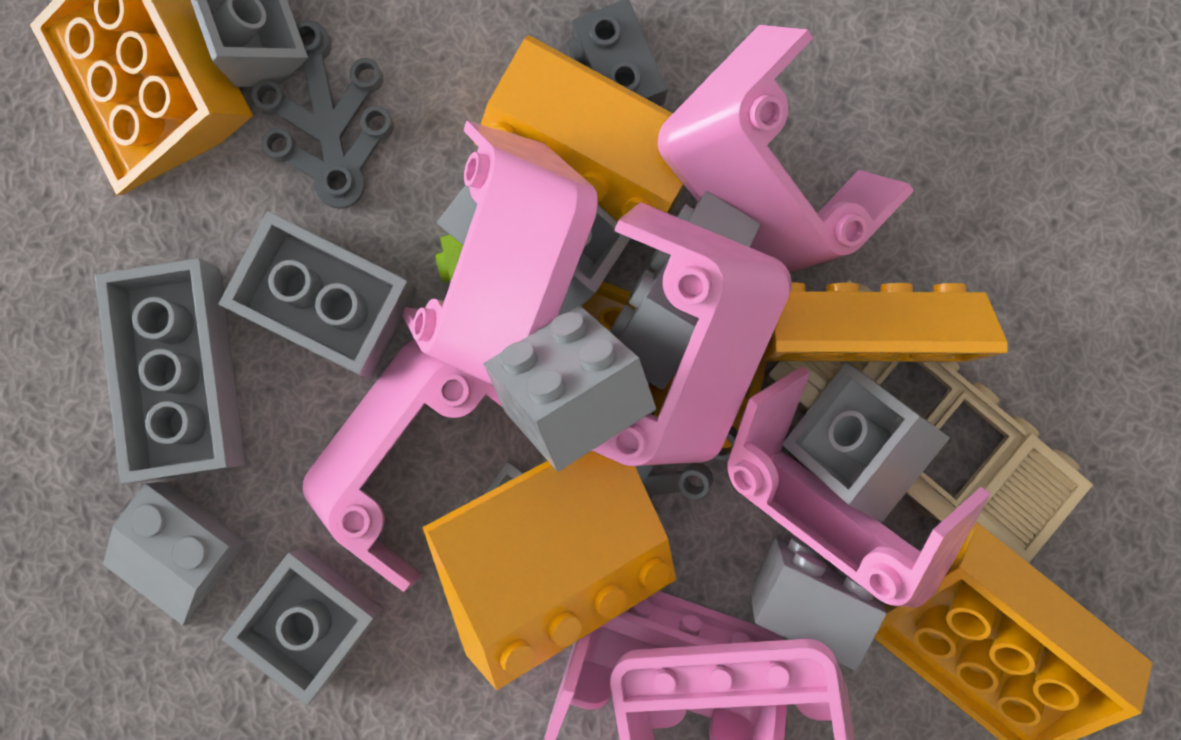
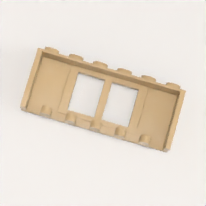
M858 283L859 292H873L865 285ZM775 361L764 374L763 380L771 384L801 366L809 370L810 374L797 406L798 410L806 414L845 362ZM899 362L849 363L880 385ZM917 362L949 389L925 417L926 420L940 429L959 405L965 402L1005 437L954 498L922 472L906 492L913 499L911 505L924 516L935 518L941 523L975 491L982 487L990 492L991 495L975 524L979 523L1029 563L1094 484L1078 472L1080 466L1071 457L1057 449L1052 450L1038 438L1040 435L1039 431L1032 424L1019 416L1010 417L998 407L997 404L1000 400L990 389L977 382L971 384L957 372L960 369L957 362Z

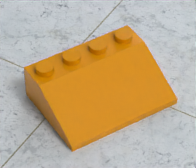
M53 0L30 24L116 195H123L221 144L253 117L239 87H235L212 62L191 0Z
M590 451L559 472L546 461L423 527L466 656L496 690L509 684L677 580L668 537L636 467L621 464L594 451Z
M979 523L972 527L936 593L922 606L910 608L887 603L883 605L887 614L874 639L999 740H1077L1142 713L1153 662Z

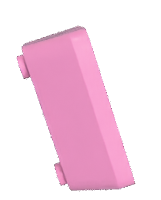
M759 25L666 120L658 135V149L663 160L697 202H699L705 191H708L761 223L750 248L778 259L786 266L789 273L857 251L914 190L909 183L858 170L818 213L814 210L768 147V144L782 130L788 117V101L775 78L814 38L808 29Z
M466 121L463 131L479 146L478 151L473 152L468 158L464 171L465 185L470 187L471 197L477 203V207L445 301L432 299L425 308L420 309L405 307L402 317L423 353L493 385L483 363L501 353L507 346L523 340L548 325L558 316L594 223L598 200L595 188L546 144Z
M640 202L618 220L615 232L671 255L663 275L664 293L669 302L677 309L699 319L659 416L656 417L648 414L592 451L627 466L706 462L713 459L720 452L788 300L792 287L791 276L786 266L772 256Z
M416 340L408 342L401 348L309 469L303 480V494L306 501L334 539L403 592L415 585L423 574L377 540L384 528V512L380 504L364 492L362 487L425 404L439 414L449 418H461L469 415L477 408L486 395L502 406L494 386L423 353Z
M801 366L748 400L728 460V474L733 487L882 602L910 608L922 606L938 590L991 493L982 487L975 491L932 530L923 550L920 552L876 519L848 505L816 475L781 451L782 444L785 441L809 377V370Z
M658 591L574 643L544 740H556L570 704L583 709L594 710L608 703L612 695L610 687L611 674L619 659L629 651L784 639L766 628ZM787 705L687 709L711 718L709 728L710 740H784Z
M793 639L632 650L619 659L611 674L610 687L620 740H655L653 729L669 728L677 725L684 718L687 709L795 704L797 709L810 719L832 721L835 740H855L848 688L834 653L829 647L817 640Z

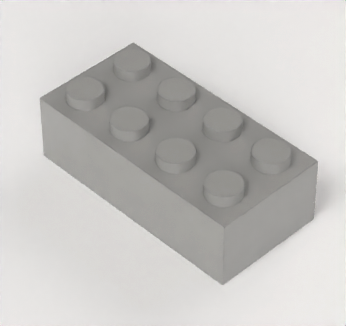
M200 258L94 274L120 484L150 482L246 467L226 310L218 305L223 296L220 268Z

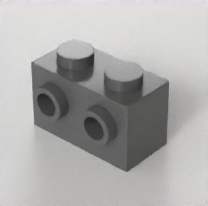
M621 0L572 20V40L567 41L568 51L572 59L659 106L664 105L668 89L629 0Z

